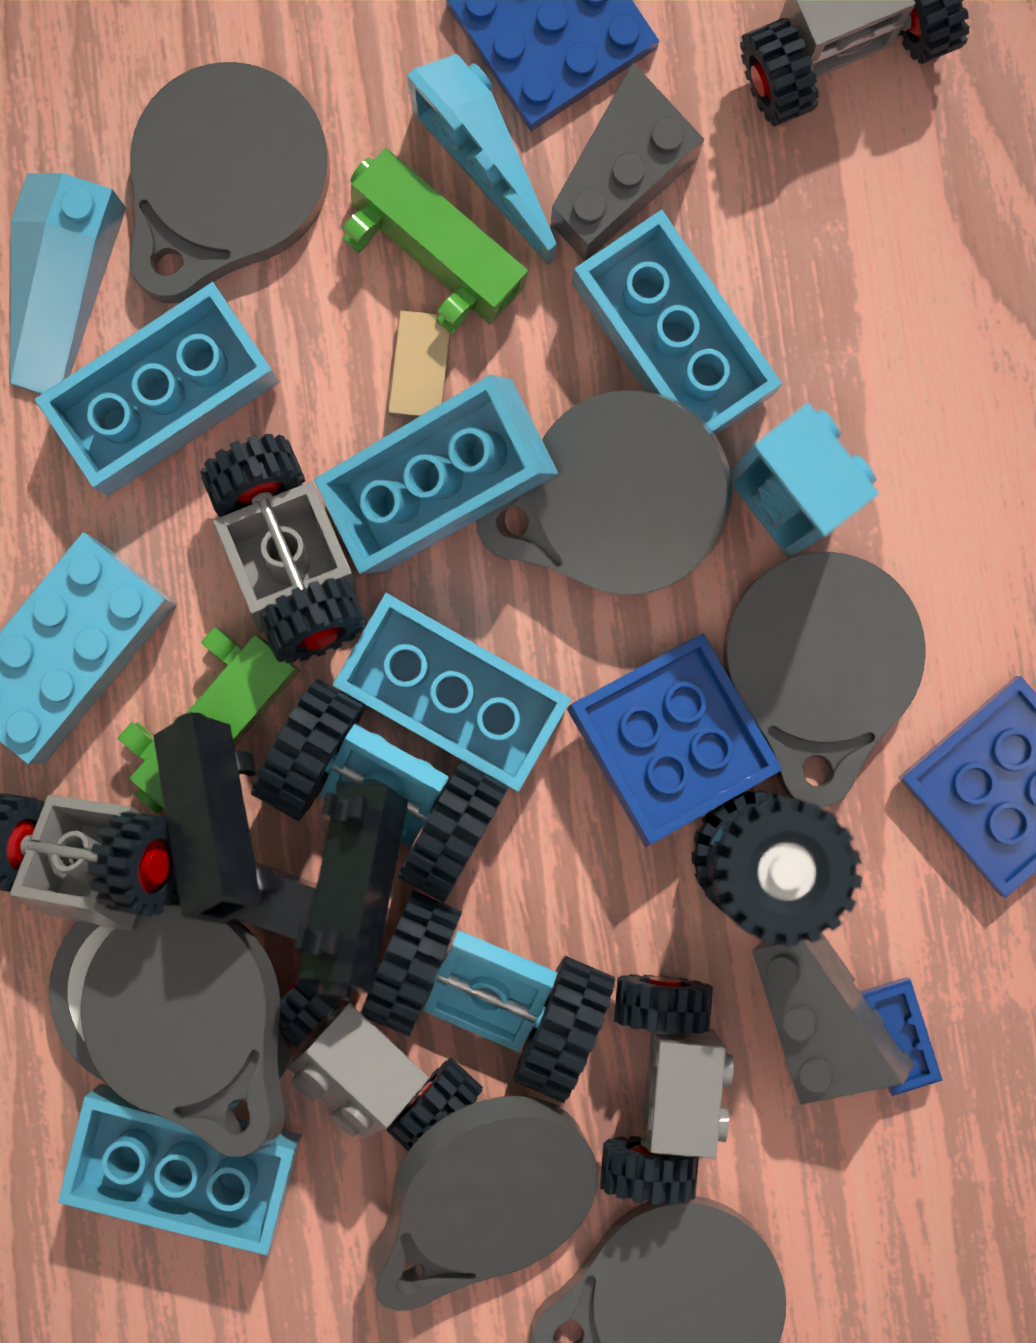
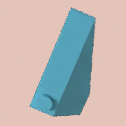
M458 54L414 68L407 75L413 114L547 264L552 262L556 258L557 243L491 92L493 86L487 75L474 63L468 67Z
M27 173L11 219L10 383L12 385L43 394L71 375L126 211L125 205L113 189L64 173Z

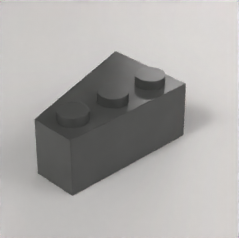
M634 62L631 64L552 205L551 225L584 261L588 260L697 161L704 142V138Z
M823 932L820 933L823 939L813 943L802 940L798 941L799 946H785L779 942L770 944L762 941L752 950L800 1105L902 1085L915 1065L906 1051L902 1052L885 1029L883 1026L885 1021L876 1008L872 1010L855 986V978Z

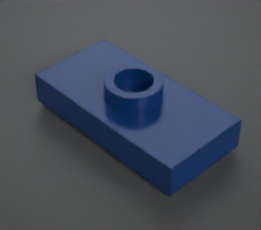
M904 977L860 991L872 1010L876 1008L885 1021L883 1026L902 1052L906 1051L915 1064L904 1084L887 1087L889 1093L895 1096L943 1081L911 979Z

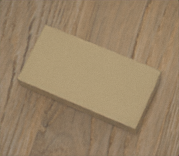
M400 310L389 403L390 416L418 418L443 403L451 333L436 321L439 314Z

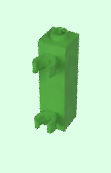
M387 148L374 160L368 157L356 168L350 179L352 183L351 205L358 212L342 227V230L346 232L343 241L357 253H360L380 229L453 292L437 311L440 315L436 321L448 332L453 334L466 320L472 310L491 325L524 289L529 270Z
M214 627L201 643L228 666L187 713H202L208 718L230 724L235 747L301 670L293 663L277 661L269 642L261 636L254 635L242 648L223 630ZM131 722L117 739L136 755L140 756L144 762L129 779L139 787L135 793L136 796L147 807L156 813H160L163 809L165 810L153 734L139 722L136 724Z

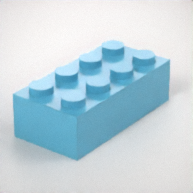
M662 209L574 268L572 286L643 389L647 392L664 395L684 404L704 420L715 435L767 401L781 387L782 382Z
M211 282L37 397L35 401L92 487L109 496L280 383V381L218 288Z
M489 375L313 480L359 574L385 572L559 475L512 379Z
M809 402L757 441L730 472L732 487L788 559L826 536L880 494L873 485L876 482V476L870 466L859 455L855 454L852 457L838 441V438L841 437V432L834 420L822 409L816 412Z
M84 532L0 631V742L27 764H41L48 761L177 605V603L99 539Z
M388 593L384 594L332 685L517 792L521 789L571 701V698Z
M99 1084L84 1097L57 1203L268 1256L277 1236L302 1134L281 1130L279 1137L269 1147L244 1157H228L216 1151L204 1139L182 1125L157 1114L142 1110L121 1098L110 1086ZM237 1118L238 1123L247 1129L250 1121Z

